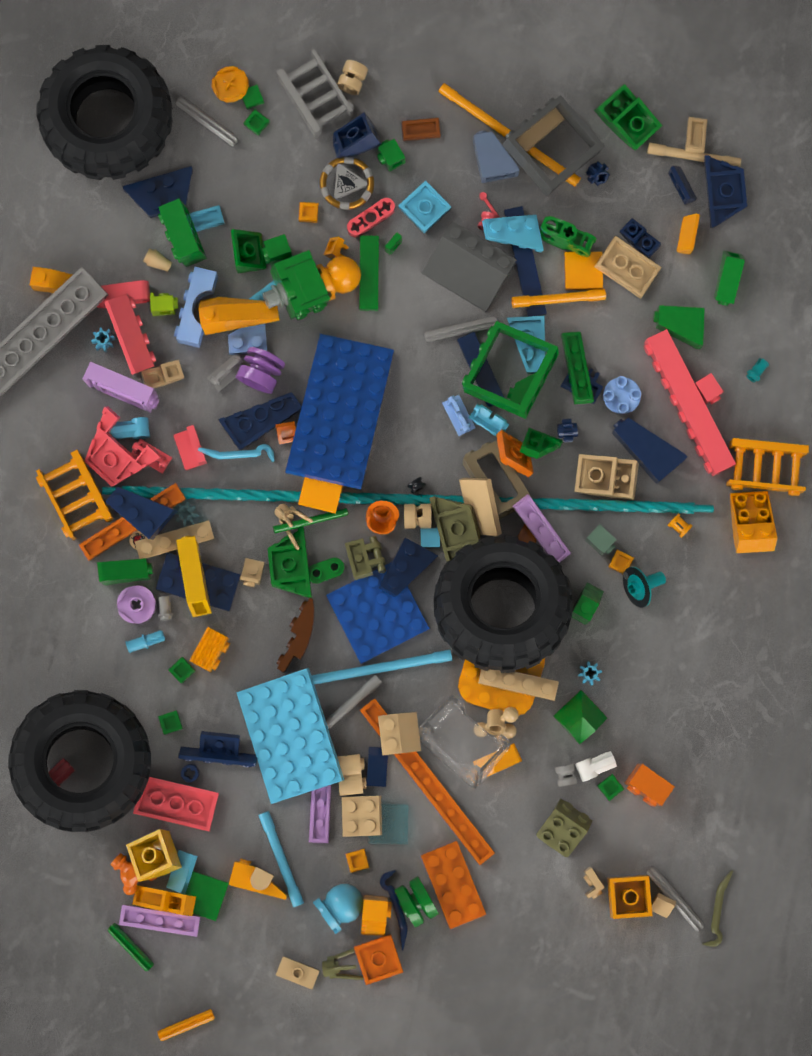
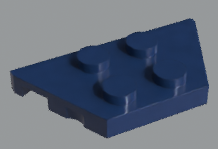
M705 155L704 165L710 227L714 228L747 207L744 169Z
M192 166L122 187L124 192L150 218L157 217L160 213L159 206L180 198L187 207L193 169Z

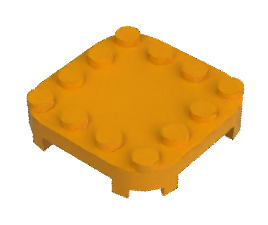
M545 658L534 667L526 669V667L515 670V672L541 677ZM465 659L458 680V690L466 702L489 710L499 709L503 712L508 707H514L519 715L525 714L531 708L535 696L478 684L481 669L476 668L473 663Z

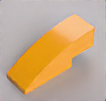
M137 885L132 905L193 916L196 896Z

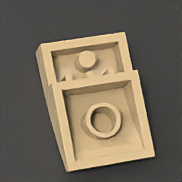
M579 454L574 492L607 498L635 500L639 463L637 460Z

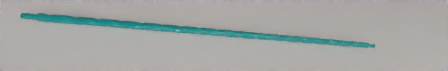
M122 486L121 488L145 498H152L168 487ZM102 487V495H111L117 487ZM180 488L186 499L299 502L301 491ZM342 492L339 503L371 504L376 501H388L394 505L415 504L419 506L420 504H431L429 498L433 496L464 503L463 496L356 494ZM499 497V499L501 500V502H504V503L507 502V501H509V500H511V499H513V498H515V497H508V498ZM532 498L539 509L640 511L646 513L670 512L681 514L714 512V505H697L694 502Z

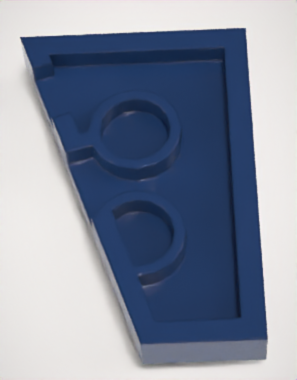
M405 537L379 589L396 597L438 555Z

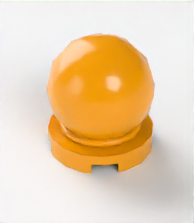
M335 257L328 262L326 267H323L321 263L316 265L330 297L329 301L336 298V292L341 294L349 293L360 283V267L350 257Z

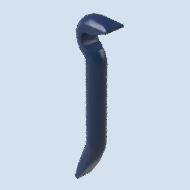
M392 870L381 876L380 886L389 893L400 926L401 947L403 951L408 932L407 922L399 904V899L394 891L395 888L392 885L388 886L385 884V880L395 872V870Z

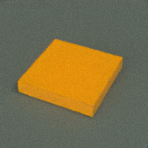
M575 252L564 253L565 290L603 289V273L594 267L602 256V252H591L589 257L578 255Z

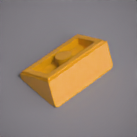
M696 213L683 217L677 246L678 253L688 255L692 253L700 214Z

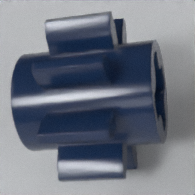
M599 161L590 164L586 171V174L589 176L587 180L591 184L595 183L597 186L604 184L608 180V176H610V173L607 171L609 167L605 163L601 164Z
M562 419V424H557L558 439L563 438L564 443L573 442V437H578L577 423H572L571 419Z

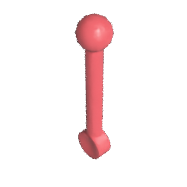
M481 192L479 198L485 201L492 213L498 215L488 201L487 194Z

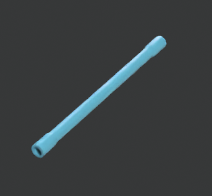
M444 650L422 656L311 676L315 685L426 664L452 661L451 650Z

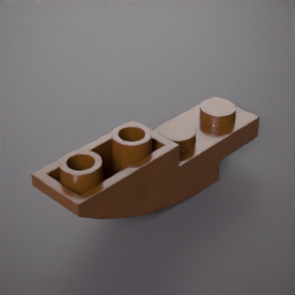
M309 598L308 601H303L299 608L302 612L298 618L294 617L289 625L292 628L290 632L295 634L296 637H291L286 646L289 648L285 655L281 654L276 663L279 665L277 669L283 673L286 672L294 657L302 660L309 645L315 616L314 600L312 598Z

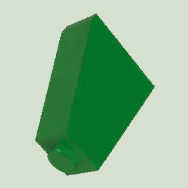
M723 250L714 294L715 300L720 305L729 306V303L734 304L745 263L742 254Z
M659 305L657 311H654L653 322H656L657 329L660 331L667 329L670 336L695 349H701L703 346L705 308Z
M146 558L97 562L99 582L105 586L150 580V574H153L152 563H149Z
M587 582L573 606L572 618L584 625L590 622L600 604L604 591Z

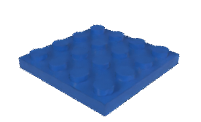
M391 562L385 565L386 572H387V570H388V568H389ZM378 569L373 571L372 576L355 580L326 595L360 664L429 630L408 586L396 597L379 589L386 572L379 573Z

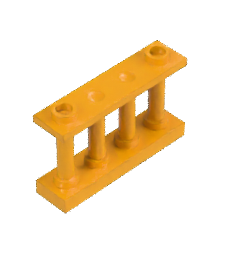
M732 438L729 441V449H734V452H736L734 480L729 479L726 482V486H731L732 490L751 488L788 492V495L799 496L800 493L806 491V487L798 485L800 458L808 454L809 445ZM746 450L753 451V454H755L753 482L741 480L743 453ZM765 452L772 453V456H774L772 483L760 482L762 455ZM784 454L791 455V458H793L791 485L779 484L781 457Z
M78 450L71 452L73 458L70 459V462L45 475L40 469L36 470L38 474L36 480L40 487L44 486L64 525L61 527L64 535L72 540L77 539L74 534L75 531L98 519H104L107 523L114 520ZM73 468L75 470L79 469L81 475L78 479L52 491L48 481ZM81 485H87L90 490L87 493L88 495L63 508L60 507L56 498ZM90 502H96L98 509H96L95 513L69 525L65 517L66 514Z

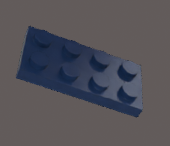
M167 553L156 590L186 599L179 556ZM202 563L210 606L230 612L241 574Z

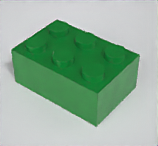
M180 198L159 206L160 213L158 217L162 225L164 224L167 229L165 235L174 247L171 248L174 258L186 267L206 260V254L189 210Z

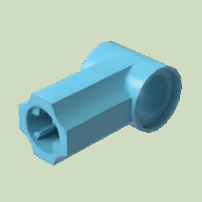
M138 417L131 419V421L117 422L111 429V434L115 439L150 438L149 420L147 417Z

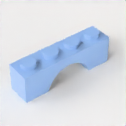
M194 267V271L190 272L188 283H190L189 290H185L183 298L186 301L184 308L181 307L179 313L180 325L176 326L174 337H176L178 343L200 348L204 331L201 324L194 317V309L200 299L214 294L218 280L216 271Z

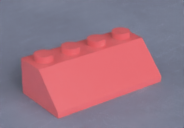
M128 294L105 301L104 303L131 374L133 375L154 367V362L157 360L154 352H149L147 344H150L147 334H143L140 326H143L140 315L136 316L133 308H136L133 297L129 298Z

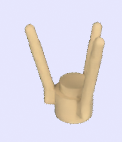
M280 504L275 509V515L279 518L280 524L287 523L290 527H293L291 523L294 519L293 514L310 523L313 522L311 518L297 511L293 506L289 508L286 504ZM287 530L286 533L296 550H299L300 548L290 530Z

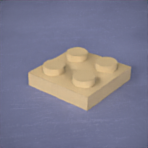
M381 796L342 797L343 837L382 835Z

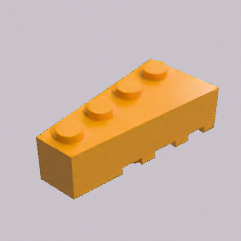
M364 895L362 935L385 936L387 917L391 918L392 903L388 901V897Z

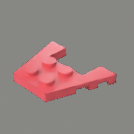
M106 406L102 411V418L98 422L95 437L91 441L84 462L111 487H114L159 460L162 455L151 445H147L137 458L133 456L109 434V431L120 417L111 408Z

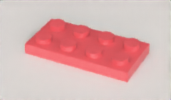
M149 776L143 795L135 805L133 814L210 832L219 793Z

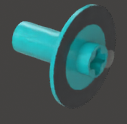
M632 566L623 573L624 590L629 600L640 608L649 605L652 588L666 583V577L661 571L645 576L639 568Z

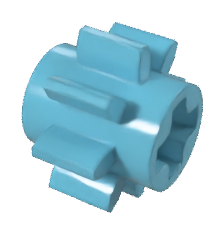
M100 327V331L97 333L93 332L95 339H92L91 342L92 344L97 343L96 350L103 348L107 352V348L114 347L112 340L116 338L115 336H109L111 334L110 329L103 331ZM105 336V342L101 343L102 337Z
M588 661L586 668L584 666L579 667L583 671L578 676L583 677L582 684L589 681L592 686L594 679L600 681V678L597 676L602 671L597 670V663L594 666H590ZM588 668H590V671H594L595 675L591 677L592 679H590L589 676L585 675V672L588 671Z

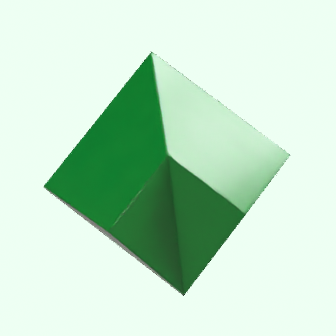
M582 690L553 715L579 745L592 735L607 719L603 712Z

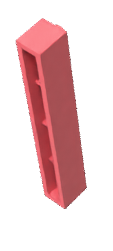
M666 329L647 338L644 342V350L648 356L651 355L654 361L652 362L653 368L657 373H660L662 377L661 383L665 389H668L672 405L677 406L679 419L682 423L685 422L688 428L686 430L691 440H694L696 444L695 450L699 457H703L705 461L704 468L707 473H711L713 477L735 466L736 463L668 330Z

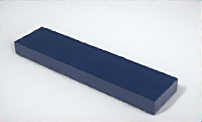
M475 332L457 339L469 369L473 359H477L479 355L480 343ZM486 358L475 382L478 387L504 398ZM485 402L487 408L494 406L490 403Z

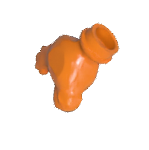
M120 853L110 865L114 870H120V878L124 884V893L126 895H133L136 892L138 880L132 862H127V856ZM156 877V878L149 879V881L156 880L157 877Z

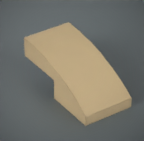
M179 360L141 371L144 385L154 389L184 379Z

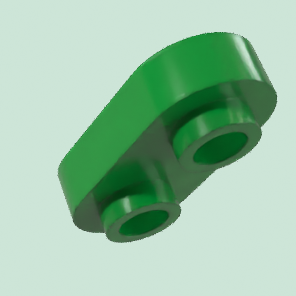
M330 558L309 567L310 582L319 584L341 576L344 572V563L339 558ZM337 564L338 569L335 571L332 570L331 565ZM315 570L320 571L318 577L313 576Z

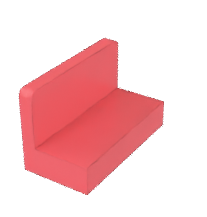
M194 425L186 427V431L174 434L185 470L207 464L204 453L198 451V448L202 447Z

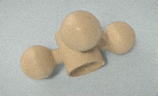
M508 707L504 712L499 709L490 710L487 713V723L478 722L475 724V735L485 737L488 733L491 735L502 734L507 739L513 738L517 730L511 723L518 719V711L514 707Z

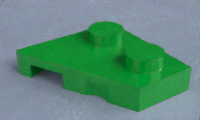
M528 428L519 452L527 457L538 459L559 449L563 440Z

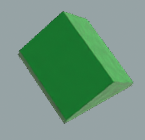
M232 229L231 237L237 273L265 270L266 262L262 252V234Z

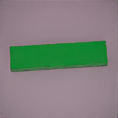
M360 236L361 279L359 311H378L379 236Z
M581 331L562 333L561 339L574 404L593 403L594 397Z

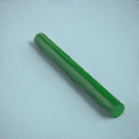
M344 508L337 510L336 514L328 512L309 517L313 520L312 523L304 519L292 521L293 527H290L287 523L273 526V531L275 534L348 516V510Z

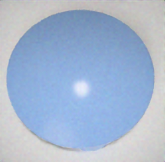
M619 376L605 386L603 400L607 408L612 412L627 414L638 407L641 400V391L636 382L624 376Z

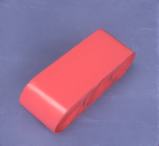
M140 280L101 286L109 296L97 308H106L105 301L128 294L129 298L133 297L135 304L150 302L149 281Z

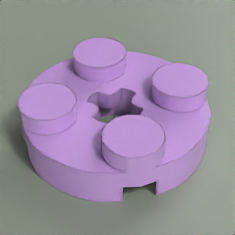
M136 585L125 588L117 599L119 615L131 624H142L148 621L156 610L154 595L143 586ZM140 600L141 608L133 610L132 601L137 602Z

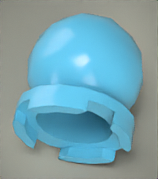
M339 884L330 889L325 900L317 898L313 901V904L320 911L330 928L337 934L342 930L339 926L341 923L352 922L360 915L363 908V897L355 886Z

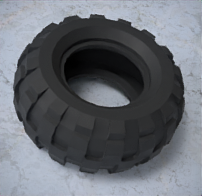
M96 45L94 49L89 50L81 48L72 52L73 56L67 60L61 59L52 68L51 76L44 79L39 91L40 100L36 104L39 131L54 158H57L64 167L73 173H81L87 178L102 180L104 177H110L113 180L125 178L126 174L135 170L139 172L149 165L148 162L153 157H157L165 147V140L167 135L171 133L173 123V107L170 94L164 79L159 75L156 67L147 59L137 56L132 50L124 47L113 49L110 45ZM104 89H112L130 97L135 106L132 119L117 134L107 137H96L83 132L77 126L78 109L82 102L92 93Z
M505 535V538L494 539L493 536L478 539V542L474 545H465L456 552L451 561L446 562L435 585L434 617L436 618L438 631L443 641L450 645L452 652L464 661L466 659L473 663L476 668L485 671L494 669L500 670L501 673H513L517 669L525 667L529 669L540 664L542 659L552 655L560 646L571 622L573 611L572 588L569 578L562 571V565L553 555H547L543 551V547L532 541H529V543L520 541L516 536ZM504 579L523 586L531 595L535 605L532 615L522 624L511 628H498L485 623L476 614L471 602L474 593L485 583Z
M74 690L73 692L59 693L47 698L46 701L35 706L26 715L12 738L8 768L11 783L17 797L35 818L46 825L62 831L90 832L114 824L137 804L149 780L151 751L144 727L126 705L121 704L114 697L104 693ZM75 730H89L99 734L109 743L113 751V767L108 778L96 789L83 793L70 792L59 787L50 777L47 768L51 747L61 736Z

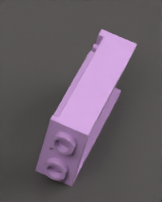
M93 362L89 363L83 376V380L88 387L93 389L94 386L96 390H101L102 393L142 410H147L149 413H151L152 409L155 410L159 403L158 395L154 388Z

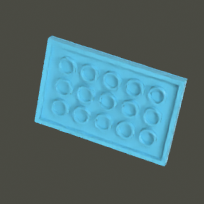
M309 668L236 692L271 804L344 781Z

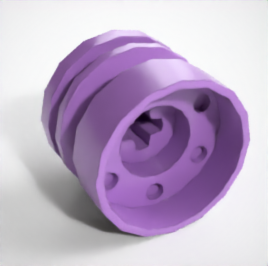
M249 347L247 353L250 356L246 355L244 360L250 366L241 365L235 377L253 389L272 394L277 381L271 375L280 376L281 371L279 369L284 368L285 362L269 351Z

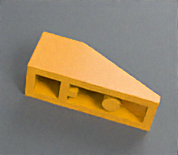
M33 266L29 285L34 291L54 293L73 274Z
M240 858V861L234 862L229 885L284 900L287 899L288 895L273 881L264 890H256L252 887L250 879L256 866L251 865L252 861Z

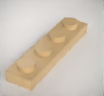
M209 520L159 534L154 540L145 538L135 541L139 559H147L178 550L176 540L184 536H195L198 544L214 540Z
M481 669L478 684L555 701L559 681L519 672L501 673L500 670L489 669L488 671Z

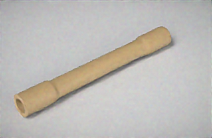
M649 142L647 154L670 156L704 162V156L709 155L711 158L727 162L732 166L740 167L741 158L685 152V149L668 147L662 144Z

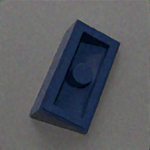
M672 166L668 174L683 203L687 205L695 201L697 197L683 170L679 166Z
M369 747L367 786L386 787L388 755L382 756V747Z

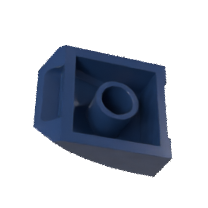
M365 112L333 133V148L337 158L365 153L382 144L377 129Z

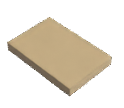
M616 235L594 266L640 299L662 268Z
M491 478L459 479L463 501L465 504L472 505L479 534L488 536L501 535L502 531Z

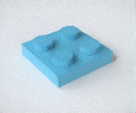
M426 180L398 205V208L424 234L451 210V206Z

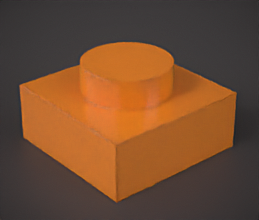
M294 421L276 424L279 445L293 442L296 431Z

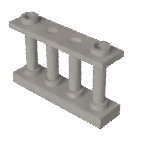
M315 49L311 51L313 60L290 73H286L281 68L276 71V75L316 139L322 135L321 128H323L324 124L345 112L352 118L355 108L350 99L346 100L324 64L326 62L321 53L317 54ZM316 66L322 73L321 76L301 88L294 87L292 82H294L295 78ZM326 81L332 89L330 92L311 103H304L302 97L305 93ZM334 97L338 98L342 106L319 119H314L311 114L314 109Z

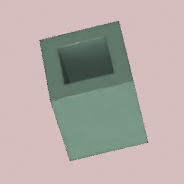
M600 524L585 539L601 556L605 552L609 554L616 547L613 543L617 539Z

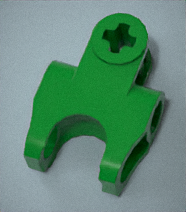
M552 216L545 217L541 225L540 234L543 241L562 250H571L584 257L590 256V250L597 240L592 234L580 231L575 225ZM553 221L556 224V226L548 224L547 222ZM543 232H544L545 234L551 236V238L545 237L544 234H543ZM584 241H586L585 247H582Z

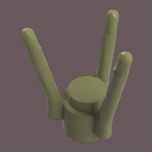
M354 948L338 955L327 957V961H322L324 977H330V979L364 980L363 976L337 974L340 973V970L356 969V965L339 966V961H335L355 953Z

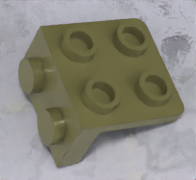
M560 798L553 812L539 829L536 836L564 857H568L588 832L592 820L585 813L575 809L571 803Z

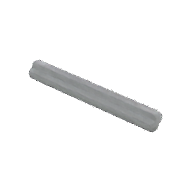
M183 96L176 100V105L229 145H236L238 142L237 136Z
M494 316L425 331V340L431 342L486 330L494 326L498 319Z
M651 867L646 872L647 875L666 897L676 901V909L694 930H701L704 927V923L656 867Z

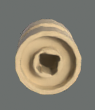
M346 60L342 70L344 74L340 75L337 85L345 93L359 95L362 87L361 81L365 80L368 68L357 61Z
M404 504V529H415L416 526H419L421 529L431 528V504H420L419 507H416L415 504Z

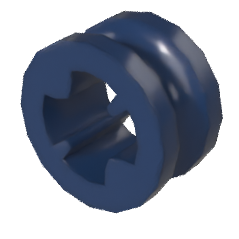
M193 764L184 766L181 771V777L186 782L197 780L200 774L198 767ZM187 768H190L191 771L195 770L193 779L185 775V772H188Z

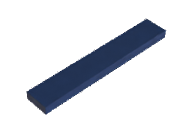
M523 206L505 209V217L524 216ZM511 244L513 255L516 259L522 295H543L533 250L530 248H519V246ZM545 304L525 307L527 317L544 316L547 314Z

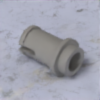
M170 596L158 598L160 610L158 617H160V621L172 620L173 613H171Z

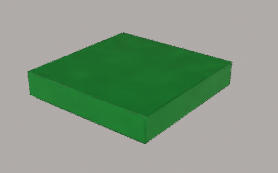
M193 871L185 893L186 895L196 896L193 914L217 921L229 883Z

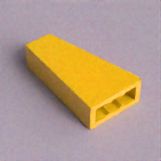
M184 536L176 540L188 607L193 617L212 614L197 539L195 536Z

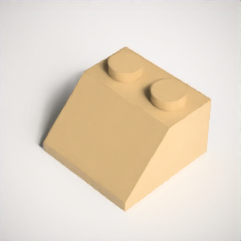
M417 712L378 716L382 756L421 751Z

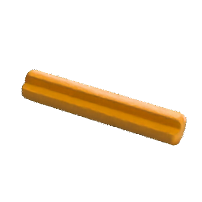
M209 1009L158 1031V1037L161 1041H164L214 1020V1013Z

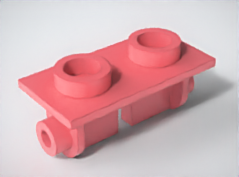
M139 439L138 442L133 444L131 454L137 458L144 448L150 444ZM152 446L162 457L149 466L163 474L172 457Z

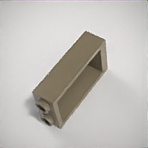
M496 440L492 443H485L477 451L472 450L465 454L463 466L471 478H487L477 461L489 454L495 456L518 494L515 498L504 503L501 502L493 489L500 520L515 512L513 505L525 495L530 494L515 469L504 465L500 461L498 442Z

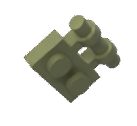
M377 536L370 537V543L366 545L363 538L345 543L355 580L372 576V568L374 567L378 568L379 573L386 572V561L382 557L381 543L377 540ZM373 552L375 559L369 560L367 553Z

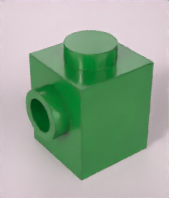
M395 139L385 140L378 147L377 158L381 165L385 164L389 172L405 164L406 157Z

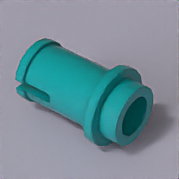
M759 358L752 369L747 371L746 377L754 383L759 381L761 374L769 366V363L763 358Z

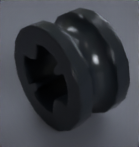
M422 477L413 480L407 485L408 488H411L412 494L426 486V483L421 481Z

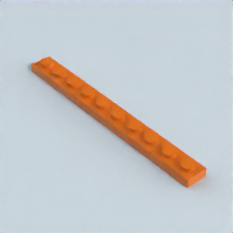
M374 698L360 709V712L380 736L378 716L388 714ZM417 752L394 754L477 863L481 865L494 855L495 852Z

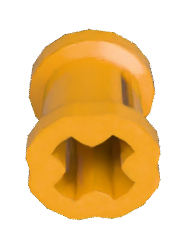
M678 513L667 526L672 527L680 534L679 537L682 538L693 525L684 521L680 517L681 514Z

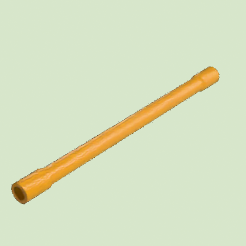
M443 83L438 91L440 94L458 104L505 137L511 131L461 96L446 83ZM535 146L527 152L558 175L566 169ZM574 173L566 181L576 187L581 177Z

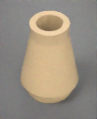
M150 248L143 260L147 264L146 266L166 272L169 271L173 263L156 249L152 250Z

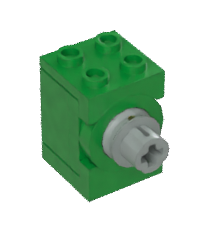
M310 250L275 263L270 273L276 286L271 285L272 289L263 293L264 301L269 309L277 305L282 308L285 305L291 320L296 318L298 321L307 317V314L312 311L315 314L324 310V307L327 306L330 300Z

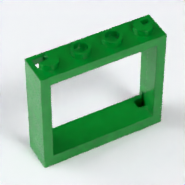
M496 321L494 326H491L488 330L486 342H482L480 345L479 355L477 359H473L469 374H466L463 378L464 393L526 419L559 355L558 346ZM499 333L547 352L520 405L473 385Z

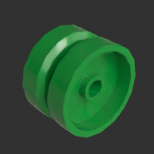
M418 876L409 881L413 891L412 894L409 893L404 885L394 889L406 917H409L415 928L424 923V918L420 912L422 909L430 919L439 915Z

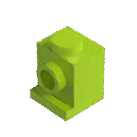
M150 293L151 313L153 316L176 315L175 309L179 308L178 297H173L169 293H161L159 296Z

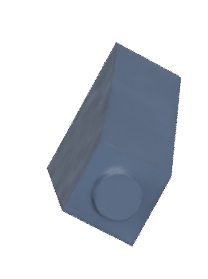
M487 131L477 132L473 136V145L481 183L518 177L519 167L494 133Z

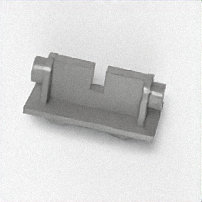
M235 354L210 374L207 379L220 392L236 378L235 376L240 366L245 364Z

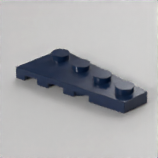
M290 392L266 403L255 405L250 409L239 411L218 420L239 451H242L273 430L276 424H281L298 413L302 406L294 394Z

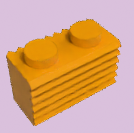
M207 627L189 661L210 673L212 670L216 671L221 662L219 660L221 653L225 654L230 646L229 638Z

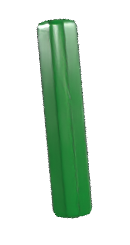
M116 923L108 928V932L145 971H149L153 967L154 963Z

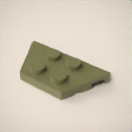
M433 496L429 499L446 562L454 558L458 550L467 544H476L478 539L481 538L472 505Z

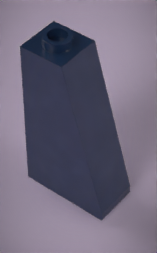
M629 417L625 421L620 419L613 425L615 429L612 434L630 455L638 461L639 465L656 484L688 457Z

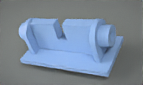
M459 395L450 396L447 398L448 400L442 402L458 436L476 428L473 421L468 418L469 414Z

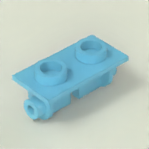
M477 404L474 411L468 417L475 424L480 425L495 436L501 430L505 432L509 426L507 420L497 414L491 418L490 415L493 411L482 404Z

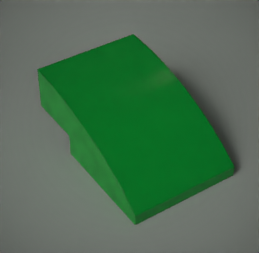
M625 84L616 89L594 110L601 120L634 151L662 127V124L639 97L636 98Z

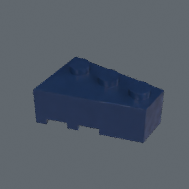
M117 487L105 501L150 540H154L178 511L120 487Z

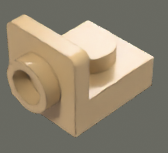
M245 558L242 575L240 576V581L244 582L243 585L255 587V584L260 585L265 562Z
M589 867L584 870L586 875L583 878L589 887L593 885L594 888L585 895L588 899L590 897L595 899L603 893L602 889L605 887L593 869Z

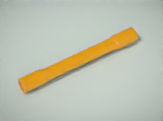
M605 289L549 295L514 296L511 298L512 308L543 304L606 300Z

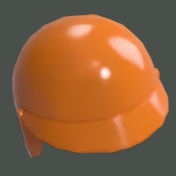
M376 501L368 506L366 512L367 526L377 534L392 532L399 518L398 508L388 501Z

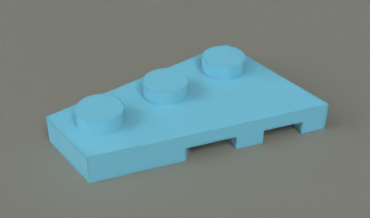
M537 215L490 218L482 221L486 240L506 245L509 243L523 249L530 248L540 253L544 251Z
M545 316L507 318L510 327L545 341ZM515 339L527 374L536 373L546 352Z

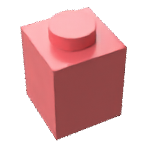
M712 373L695 383L705 404L710 402L712 405L721 399L720 395L724 391Z

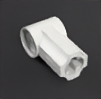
M611 751L575 764L582 782L617 767Z

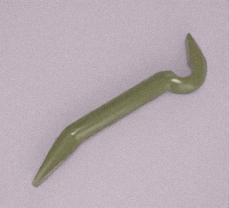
M733 870L725 876L716 891L711 931L717 935V938L714 941L704 942L702 945L716 947L722 942L723 935L719 930L724 891L728 886Z

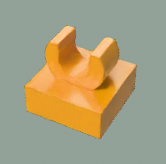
M332 237L329 239L323 255L328 258L344 256L340 253L341 248L347 250L349 247L343 244L344 239Z

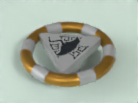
M355 157L336 158L328 163L322 171L320 190L324 199L332 206L345 210L355 209L365 204L371 197L374 190V177L370 168L360 159ZM341 164H352L360 167L367 178V182ZM337 166L333 198L326 183L328 175ZM367 187L361 198L354 202L337 201L344 196Z

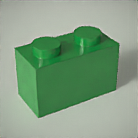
M285 234L263 241V256L266 264L270 263L271 268L275 263L292 257Z

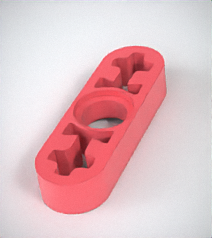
M383 198L350 220L347 224L348 234L355 238L360 237L390 217L395 211L393 200ZM383 204H390V210L384 209L381 211L382 216L380 217L378 211L383 209ZM373 213L377 218L374 222H368L366 215ZM360 219H363V223H364V224H362L361 226H359V231H358V232H357L356 230H353V231H352V225H354V224H355V226L360 225V224H361V220H360Z

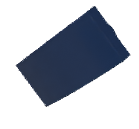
M633 218L620 230L621 235L647 258H650L661 246V243L647 233L646 228Z

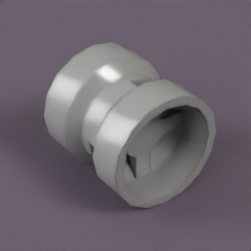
M574 764L555 767V772L559 777L557 781L558 787L577 784V778L573 773L575 771Z

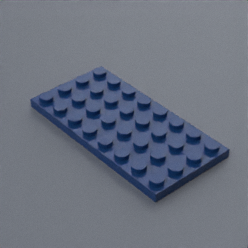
M320 334L286 473L362 489L394 354L393 349Z

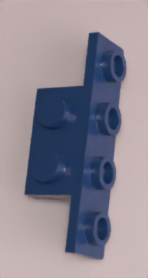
M201 731L200 748L181 746L178 758L185 761L198 760L204 763L235 764L246 768L255 767L257 764L256 754L239 753L240 735Z

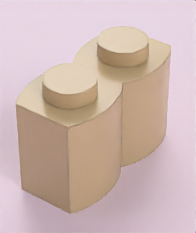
M360 754L337 756L344 777V781L339 782L340 796L363 794V789H367L366 777L362 778L361 770L365 769L364 758H360Z

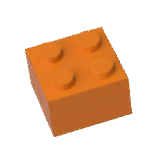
M637 764L625 781V784L628 785L627 790L634 795H642L644 797L643 801L654 807L662 806L675 787L644 764Z

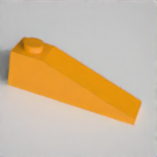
M214 297L200 300L198 308L200 324L205 335L280 321L278 306L269 309L265 301Z

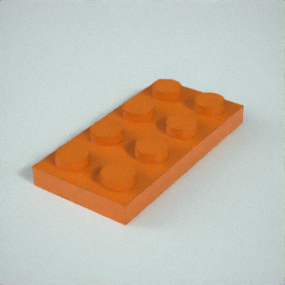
M457 841L421 855L450 929L486 915Z

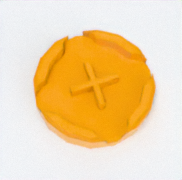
M227 66L220 69L212 79V89L215 96L220 101L227 103L242 99L249 88V80L245 72L235 66Z

